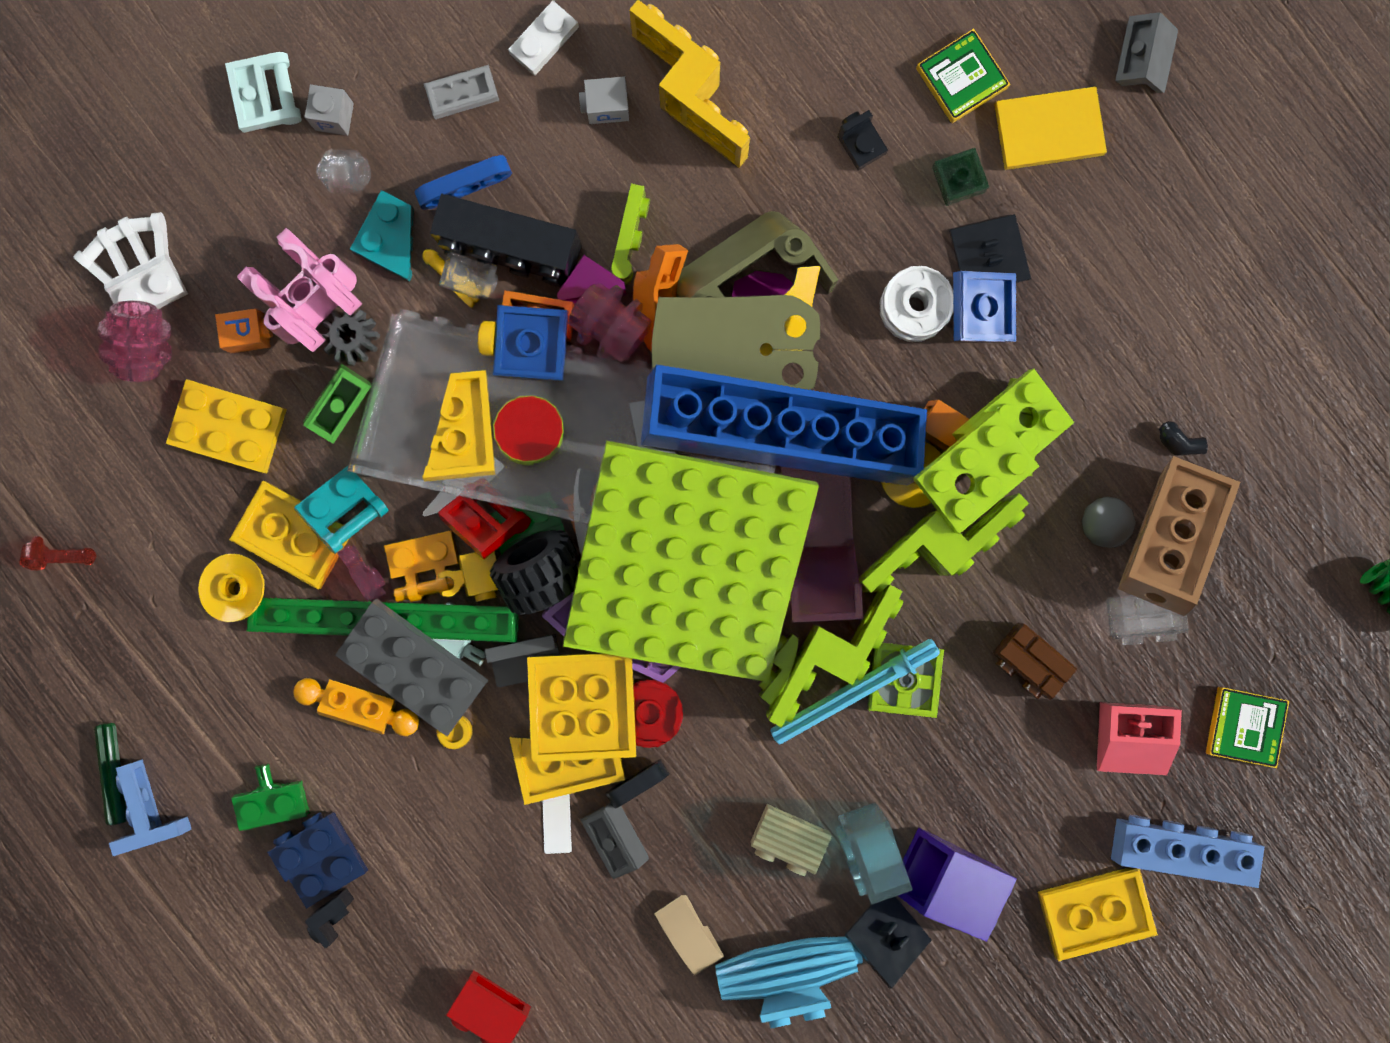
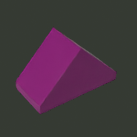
M584 255L557 293V299L570 301L577 305L626 296L627 293L624 281Z

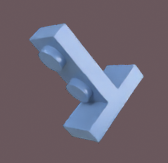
M143 759L116 768L118 774L116 776V785L119 792L124 794L127 805L126 819L129 825L134 828L135 833L110 842L109 846L112 856L180 836L191 830L188 816L165 824L161 823Z

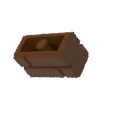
M1017 623L992 653L999 659L996 665L1010 677L1016 673L1025 681L1022 687L1036 699H1039L1041 696L1049 700L1053 699L1063 685L1077 671V668L1025 623Z

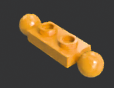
M304 678L296 683L293 690L294 698L302 705L308 706L318 702V715L381 735L384 734L387 724L391 725L394 732L400 736L412 735L419 726L418 716L410 709H401L393 712L396 704L394 699L329 679L326 689L323 690L316 680Z

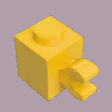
M476 552L460 555L458 557L460 570H446L438 574V579L448 577L454 583L451 590L441 592L443 597L455 595L460 590L461 585L464 584L466 596H475L476 602L496 598L495 591L498 589L490 577V569L496 561L495 552L485 559L481 558Z

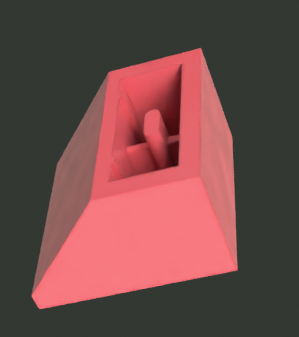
M1100 702L1097 771L1167 775L1180 746L1182 710L1169 706Z

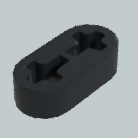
M661 759L620 782L605 794L614 809L661 782L669 776V772Z

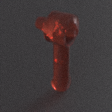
M35 536L31 542L22 546L19 564L26 569L36 571L45 569L47 563H84V565H91L96 560V552L91 548H83V550H49L44 545L43 538Z

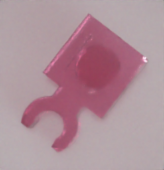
M348 545L338 552L341 560L349 568V574L367 602L379 599L386 594L382 588L385 585V581L376 568L370 569L364 563L354 545L352 547Z

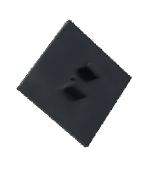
M1015 214L949 230L959 271L1015 273L1016 283L1031 280Z
M888 887L879 894L844 934L889 989L894 987L932 941Z

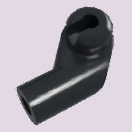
M1172 421L1165 422L1160 426V440L1173 455L1183 456L1207 453L1208 444L1205 437L1187 438L1179 429L1177 423Z

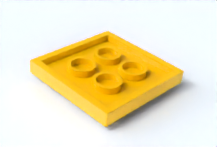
M603 653L527 657L532 762L629 758L637 756L632 658Z

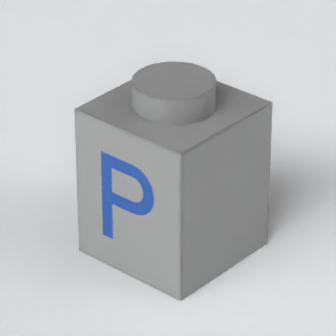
M625 76L584 80L585 92H579L581 113H587L589 124L629 121Z
M310 84L305 119L315 131L348 136L354 103L343 89Z

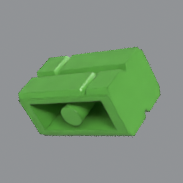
M340 364L315 402L314 407L311 408L305 417L303 426L334 444L367 394L371 383L345 365Z

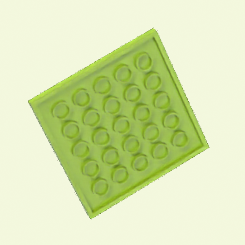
M606 440L563 639V647L768 682L819 488L818 483Z

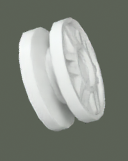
M911 266L899 271L884 288L880 298V316L885 327L895 337L907 342H922L934 337L950 321L953 313V289L949 281L939 271L927 266ZM912 297L919 298L923 301L924 310H913L909 304V299Z

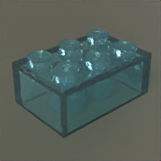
M876 803L837 816L840 826L835 827V831L841 848L846 855V863L852 880L860 896L866 894L872 905L913 890L889 821Z

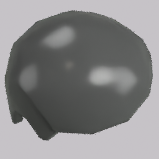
M1114 497L1096 499L1086 507L1081 521L1085 536L1093 544L1106 548H1116L1125 544L1133 535L1136 525L1133 510L1123 500Z

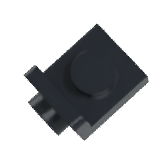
M870 110L861 115L857 111L846 117L841 122L842 126L837 136L858 171L888 152L886 145L871 122L873 115Z
M347 888L314 911L305 920L310 937L316 943H321L324 948L330 946L337 939L338 934L332 926L349 913L347 906L354 900V897Z

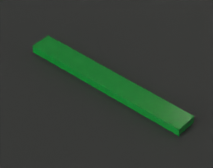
M262 598L258 608L247 618V631L349 636L372 602ZM382 602L431 639L517 642L518 614L512 613L508 607Z

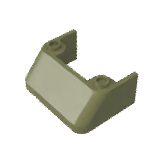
M770 211L761 215L684 267L677 284L676 297H724L719 290L721 285L773 250L787 264L799 265L806 262L809 267L820 266L818 281L827 294L834 290L839 279L803 230L783 214Z

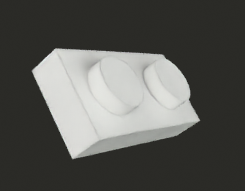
M552 0L508 49L509 54L535 76L579 28L578 22Z

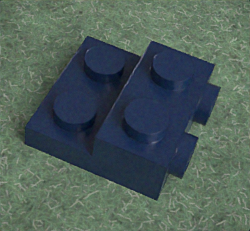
M321 812L302 823L305 829L295 836L292 830L273 840L276 847L267 852L284 882L290 880L306 909L368 871L334 812L326 817H323Z

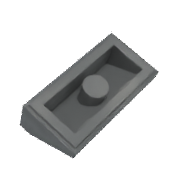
M608 803L580 819L612 879L635 871L648 861L649 856L621 806L614 809L612 804Z

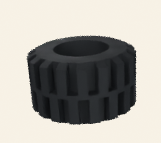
M556 529L543 531L528 536L508 548L494 562L490 569V577L512 613L518 615L531 614L554 606L574 591L581 558L567 532Z

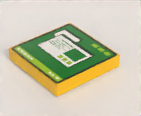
M974 29L916 66V70L952 124L1010 86L1007 78Z
M1218 687L1206 754L1277 768L1289 701Z

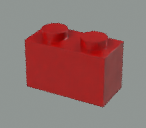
M473 970L446 1016L451 1018L452 1024L459 1030L464 1032L470 1030L481 1037L482 1043H512L528 1017L531 1006Z

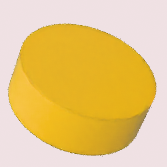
M483 321L480 324L478 349L483 356H494L496 321Z
M462 716L448 736L437 730V738L444 747L459 749L471 739L472 725L465 716Z

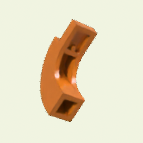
M679 244L656 246L650 259L649 269L636 272L633 286L634 315L641 337L651 353L658 297H676L677 284L688 250Z

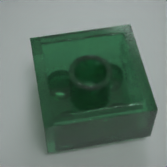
M976 148L935 161L932 166L946 206L983 194L989 188Z

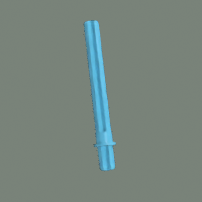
M928 639L907 652L901 649V654L866 674L861 681L855 680L853 685L848 684L795 715L791 723L785 720L782 728L778 725L771 728L772 737L778 744H782L910 672L916 674L915 668L939 655L940 652L937 645L932 639Z

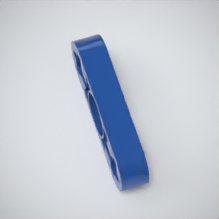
M498 155L425 183L418 187L414 193L420 208L429 210L438 206L441 193L461 198L507 179L511 176L512 171L506 157Z

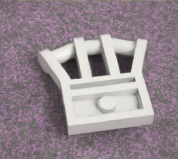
M161 212L152 213L150 217L129 219L124 217L118 220V225L110 229L104 227L98 230L97 236L84 251L81 252L79 250L73 256L75 260L104 283L105 291L109 293L122 321L126 324H130L188 295L169 257L166 220ZM138 232H154L156 257L150 258ZM127 237L141 264L131 270L116 241ZM105 248L119 274L115 278H112L94 262Z

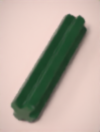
M105 723L94 728L104 816L107 825H118L126 822L127 819L124 794L119 792L116 785V776L118 775L116 768L121 766L117 731L114 723Z

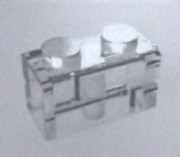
M1133 595L1109 597L1106 599L1110 636L1113 639H1122V645L1143 644V637L1156 636V642L1178 640L1177 634L1188 633L1189 631L1187 614L1182 616Z

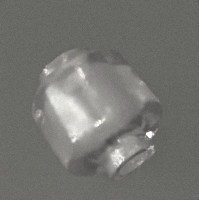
M330 149L323 154L321 161L317 165V176L324 188L330 193L358 194L369 183L371 169L368 160L358 150Z

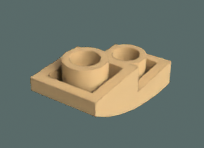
M681 895L654 913L670 942L694 975L699 974L724 957L708 926L702 925L687 895Z

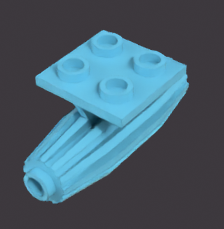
M846 936L817 937L754 949L716 964L715 969L722 1000L764 999L760 1015L761 1023L769 1022L770 1028L790 1025V1017L803 1014L805 1021L826 1017L824 1010L830 1009L831 1004L819 987L858 972L857 964L863 963V958Z

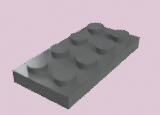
M375 599L370 604L335 655L445 736L450 734L488 682V679L378 599Z

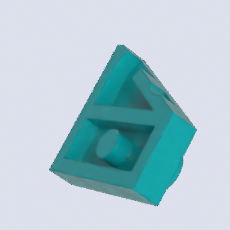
M381 190L350 250L410 282L412 278L411 251H413V237L411 230L414 218L413 207Z

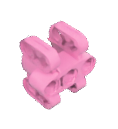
M285 228L276 237L278 244L302 267V271L282 291L254 267L246 266L237 275V278L255 296L270 307L264 317V324L270 331L287 344L301 342L310 351L314 352L325 341V338L315 328L334 309L339 306L351 316L362 305V302L351 292L355 287L357 279L355 273L336 255L328 254L319 259L289 229Z

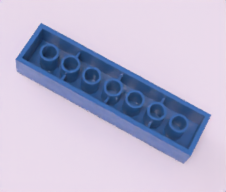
M656 364L647 377L641 445L908 486L915 482L913 478L924 469L927 409Z

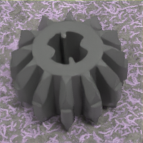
M361 309L351 316L344 311L343 317L337 311L332 312L331 314L335 321L332 324L324 321L322 324L329 330L328 333L321 334L325 338L324 342L328 343L324 348L325 353L328 355L334 354V361L339 364L346 359L347 364L355 366L357 356L363 362H367L369 359L365 351L369 349L372 352H376L378 349L371 343L372 340L380 338V334L372 330L376 325L375 320L372 318L366 319V312ZM352 330L356 333L355 339L351 337L352 342L348 343L344 340L346 334L350 336L348 331Z

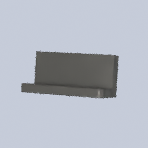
M1162 13L1129 16L1115 80L1121 86L1147 84L1156 93L1165 92L1178 29Z
M556 634L485 649L487 663L492 662L497 687L528 682L527 657L560 655Z

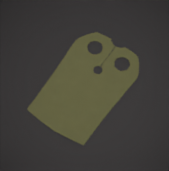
M792 295L658 297L652 336V369L657 364L811 390L815 387L819 362L815 360L813 351L801 350H813L816 341L820 339L819 314L809 304ZM798 315L804 318L806 330L799 337H790L785 332V321L790 316ZM764 343H769L772 349H777L772 350V353L768 356L760 353V347ZM789 363H797L803 369V378L794 385L787 384L782 378V370Z

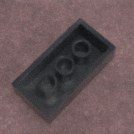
M441 193L430 231L431 236L438 243V247L445 250L444 254L459 260H464V256L476 258V263L492 269H496L497 264L509 267L510 273L526 278L529 277L530 273L542 276L543 282L554 286H561L562 282H566L577 265L582 247L575 229Z

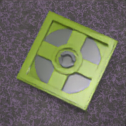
M882 642L878 650L874 649L871 671L901 654V649L907 652L915 646ZM939 649L940 653L937 657L915 668L916 674L910 672L869 694L867 709L869 711L937 718L944 650Z

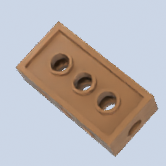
M1173 456L1161 472L1118 589L1182 616L1188 614L1198 604L1241 482Z

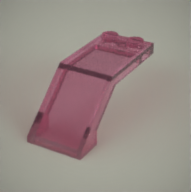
M781 466V475L815 481L819 485L790 596L792 622L863 619L862 584L859 582L853 541L850 477Z

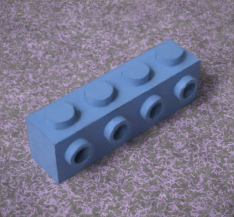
M1129 815V820L1118 818L1116 820L1111 859L1120 866L1259 888L1265 846L1252 841V835L1242 832L1231 831L1229 837L1218 835L1219 830L1210 827L1197 826L1196 831L1184 829V824L1163 820L1161 826L1150 824L1149 818Z

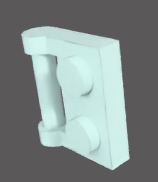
M275 52L225 63L238 126L243 133L281 124L291 125L301 122L300 110L295 107L287 68L290 66L287 53ZM270 69L274 70L282 109L275 111L272 108L265 76V70Z

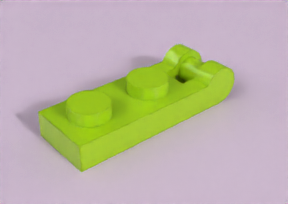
M632 183L612 263L613 275L624 281L625 285L633 280L630 260L632 252L639 251L642 231H638L640 218L646 219L650 199L645 198V187Z

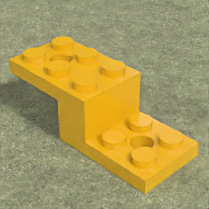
M637 0L629 10L632 37L672 66L671 70L659 84L660 108L740 168L748 158L750 137L747 135L748 131L738 121L732 120L730 122L720 115V109L709 100L719 87V57L709 47L705 45L700 47L693 42L691 35L683 27L677 24L672 26L664 20L663 13L652 4L646 6L640 0Z

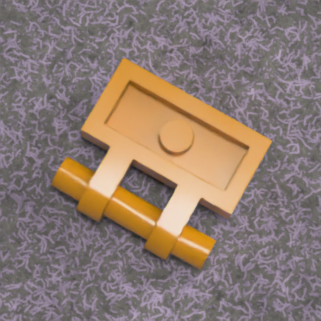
M450 530L384 545L391 579L405 576L406 586L394 589L396 602L408 599L410 602L421 600L422 596L434 593L442 595L441 592L453 588L454 583L452 579L448 577L438 579V574L446 571L448 566L459 564L453 531ZM435 570V580L419 583L417 573Z

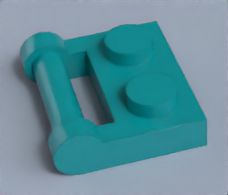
M349 465L294 507L299 516L334 554L343 548L342 544L374 518L377 516L381 518L389 512L384 502L371 491ZM362 500L368 505L367 508L335 533L327 529Z

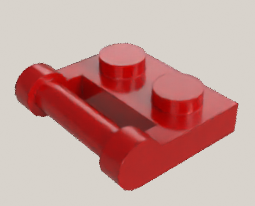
M485 478L477 480L438 512L441 521L483 559L487 558L514 534L525 531L530 524V518L523 511L517 512L493 490V485ZM478 500H485L506 521L500 524L476 502Z

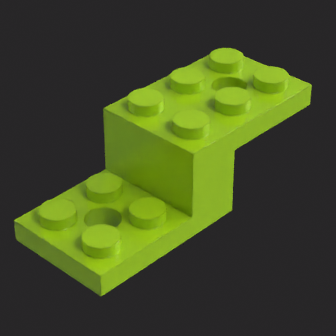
M1029 369L952 434L957 442L919 472L913 480L954 533L960 534L1040 466L1033 457L1074 424V421L1036 370ZM1024 408H1028L1033 414V421L1028 427H1024L1019 421V414ZM960 474H966L970 479V488L963 494L959 493L955 487L956 478Z
M1020 493L1004 497L964 535L954 533L938 511L927 513L857 578L854 583L863 592L872 593L873 591H878L880 593L895 579L891 574L897 568L901 569L903 567L906 569L920 555L940 576H954L955 574L960 576L974 564L971 558L981 550L986 552L998 542L1000 538L997 536V533L1007 526L1012 528L1025 516L1022 510L1029 503Z
M888 585L880 593L877 591L850 643L813 624L795 658L791 673L783 689L766 712L768 720L781 728L785 720L789 723L792 722L800 706L796 700L801 690L807 692L817 673L813 671L815 665L851 685L854 684L856 679L861 681L870 666V662L866 659L872 648L878 650L885 639L887 631L883 630L888 618L894 619L902 607L903 600L899 598L903 591L892 585Z

